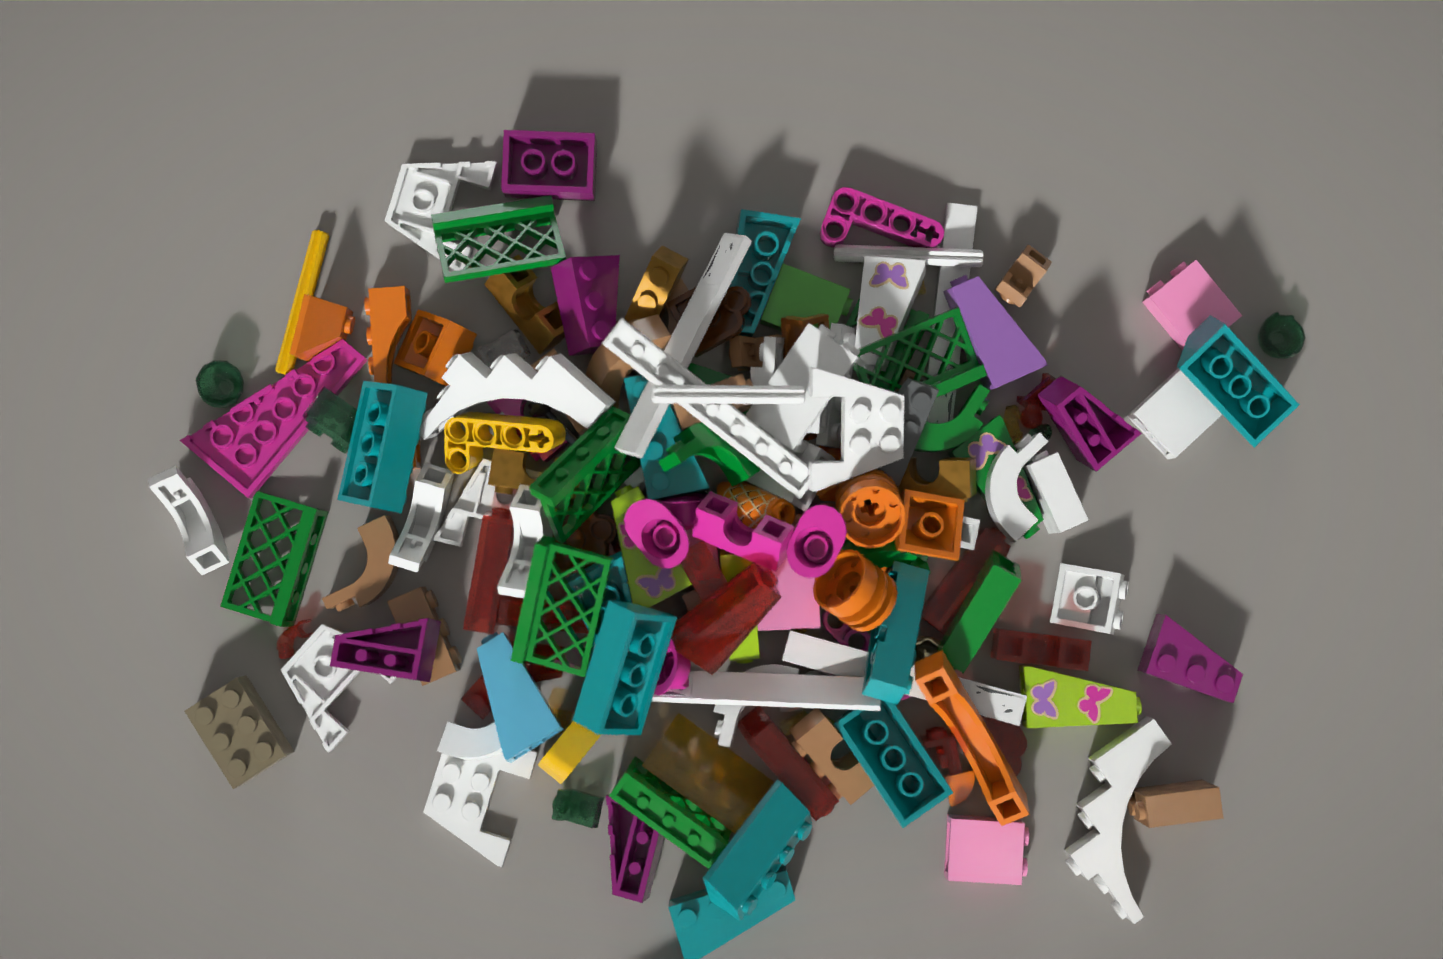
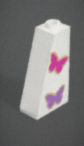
M864 256L855 347L857 349L903 330L926 275V260ZM898 341L891 342L886 355L892 356ZM882 347L877 348L876 350L881 352ZM871 352L861 355L860 358L866 362L863 367L873 372L879 356ZM884 359L880 371L886 370L889 363L888 360Z

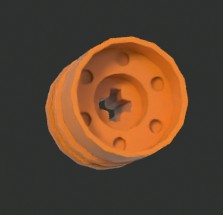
M874 469L840 482L835 494L836 510L842 515L846 523V538L857 546L876 548L892 542L899 535L905 522V510L899 489L889 475L881 470ZM870 499L872 504L866 505L864 501Z
M852 549L840 551L833 566L827 573L816 577L813 585L814 599L819 606L832 615L837 616L840 621L846 623L850 628L859 632L870 631L881 625L893 610L898 594L896 582L889 574L875 566L860 552Z

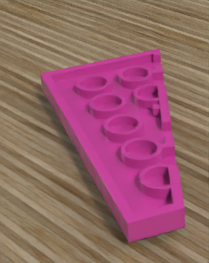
M342 339L311 358V361L285 374V377L272 385L269 384L232 407L223 416L216 420H211L203 425L202 429L192 435H187L179 441L242 494L251 499L368 359Z

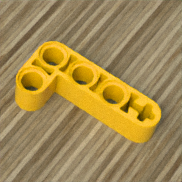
M465 412L449 419L445 424V463L451 472L462 474L481 463L483 447L544 453L564 442L566 430L562 423L554 419ZM461 423L466 427V433L462 430ZM489 425L494 431V436L489 432ZM516 428L521 431L522 439L518 437ZM462 453L466 456L467 462L463 460Z
M573 721L541 759L538 766L558 783L562 784L601 735Z

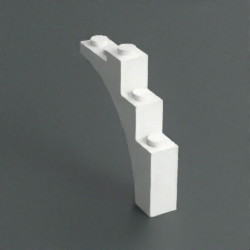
M472 352L454 355L446 364L448 370L442 376V379L449 385L437 396L439 402L436 406L428 409L423 414L419 432L424 440L438 436L445 428V424L449 419L462 414L477 404L500 398L525 399L546 404L569 415L588 429L616 402L561 353L550 357L548 355L545 356L538 363L535 370L517 353L500 355L489 368Z
M1148 716L1088 757L1093 765L1089 768L1091 773L1099 783L1105 782L1076 803L1081 810L1077 814L1088 830L1092 827L1093 830L1064 850L1069 856L1066 863L1076 876L1081 874L1087 880L1097 875L1093 880L1103 894L1110 893L1115 901L1111 904L1115 912L1122 920L1127 918L1133 924L1140 921L1144 916L1132 897L1124 873L1121 852L1122 825L1129 799L1139 779L1154 759L1172 745L1155 719Z

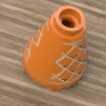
M723 481L717 487L718 495L738 502L737 516L749 528L755 529L765 515L788 524L794 522L795 509L791 503L752 483L743 481L732 487L729 481Z

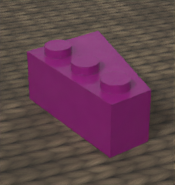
M620 255L570 257L550 267L569 356L594 354L615 327Z
M1059 376L1038 394L1039 399L1075 459L1096 472L1142 434L1081 386L1062 376Z
M1156 613L1137 671L1226 702L1234 703L1243 674L1166 614Z
M424 618L414 622L398 623L387 627L335 635L330 666L430 682L441 621Z
M610 794L606 795V805H608V835H610L612 895L643 903L650 897L664 836L609 797Z

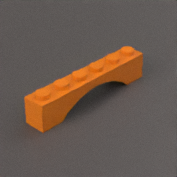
M405 286L368 288L369 297H365L364 306L366 315H370L371 327H367L366 337L368 345H372L373 357L368 358L369 373L374 375V382L392 384V366L396 348L403 332L412 321L410 290ZM420 439L416 445L413 469H422Z
M943 650L914 662L915 681L929 705L941 716L961 746L976 775L986 801L1001 827L1030 815L1026 792Z

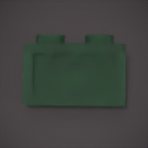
M324 386L302 415L308 422L305 427L319 437L323 433L333 439L331 445L342 453H347L357 409Z

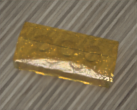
M679 712L642 763L644 768L735 834L775 782L729 748L719 746L717 739Z

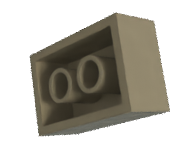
M247 675L236 677L184 711L233 789L244 785L295 752Z

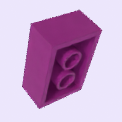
M504 130L501 190L506 198L530 199L551 195L552 199L595 201L597 138L595 133Z

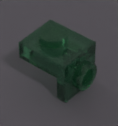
M559 789L552 803V820L569 821L589 828H598L604 797L576 789Z

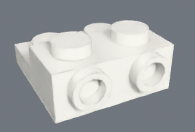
M1060 563L1050 623L1114 635L1115 629L1120 630L1123 622L1124 613L1118 610L1120 599H1126L1128 594L1129 582L1124 581L1125 575Z

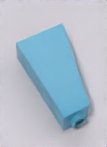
M494 632L481 641L483 645L476 649L502 753L505 760L512 763L564 729L525 664L510 661L513 644L504 632L499 635L497 632Z

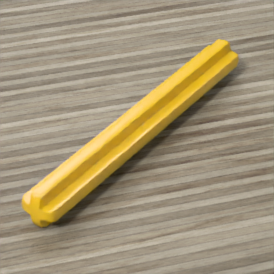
M313 230L311 233L275 371L283 375L294 370L297 357L289 353L304 294L314 296L329 240V234L324 231Z

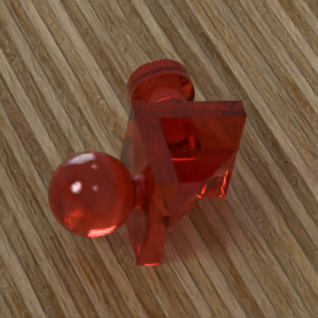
M1043 373L1041 383L1026 396H1017L1016 402L1025 408L1021 412L1020 421L1028 429L1039 427L1043 421L1041 411H1047L1038 394L1056 380L1049 373Z

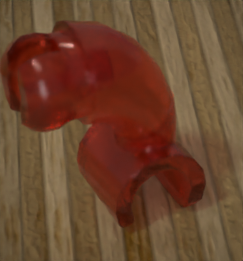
M311 619L299 621L280 635L276 643V650H278L280 659L293 657L295 654L293 645L297 636L301 638L311 637L314 632L307 634L303 630V625L311 622Z

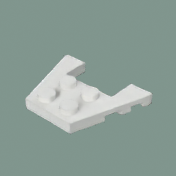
M497 162L402 164L385 222L440 260L434 238L431 214L452 210L460 182L491 190L498 167ZM449 241L443 242L444 245L455 249L458 245ZM466 247L461 253L470 258L472 249ZM455 259L449 267L455 271L462 270L466 264Z
M810 367L809 396L841 397V460L809 461L810 491L822 490L903 459V395Z
M483 459L464 488L459 500L449 512L440 530L436 533L434 541L462 547L470 516L514 527L510 505L517 490H513V495L494 492L495 486L488 485L491 460ZM526 469L529 477L535 480L542 474V472Z
M321 624L284 665L281 672L299 704H302L310 718L309 721L313 729L319 734L323 742L322 745L329 753L348 734L349 730L330 714L327 708L360 671L330 666L335 635L344 634L345 632L326 624ZM381 675L390 684L398 678L393 676Z
M531 750L512 763L505 760L502 752L492 757L478 760L459 759L442 753L424 813L495 865L502 867L511 839L482 830L500 770L530 779L539 751Z

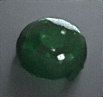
M1274 312L1264 320L1257 335L1259 346L1264 353L1276 359L1294 357L1302 350L1306 338L1303 327L1294 319L1293 315H1280L1279 312Z
M211 361L203 365L197 374L196 385L199 396L203 402L214 408H227L237 403L244 392V381L241 372L228 361Z

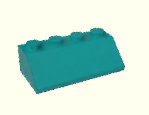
M1210 315L1188 336L1177 368L1254 448L1300 405L1229 327L1217 318Z
M363 381L337 500L402 514L403 505L407 499L406 491L410 474L413 471L416 445L420 439L421 422L426 411L427 392L395 384Z
M608 601L573 721L598 735L642 734L677 616L631 602Z
M881 700L880 711L848 710L833 723L902 828L953 794V791L894 703Z
M776 780L703 877L710 901L739 921L742 920L745 914L750 915L754 911L761 892L764 889L768 890L773 885L778 869L782 864L786 865L789 863L794 855V848L800 840L804 841L812 830L810 811L781 781Z

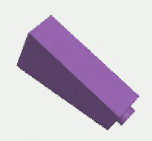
M964 275L950 282L952 287L943 291L950 309L959 307L978 363L983 364L987 376L980 379L982 386L992 390L1048 366L1044 357L979 276L969 280L967 275Z

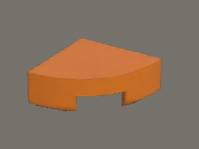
M973 769L943 776L953 791V794L948 797L951 807L963 802L971 793L975 782Z

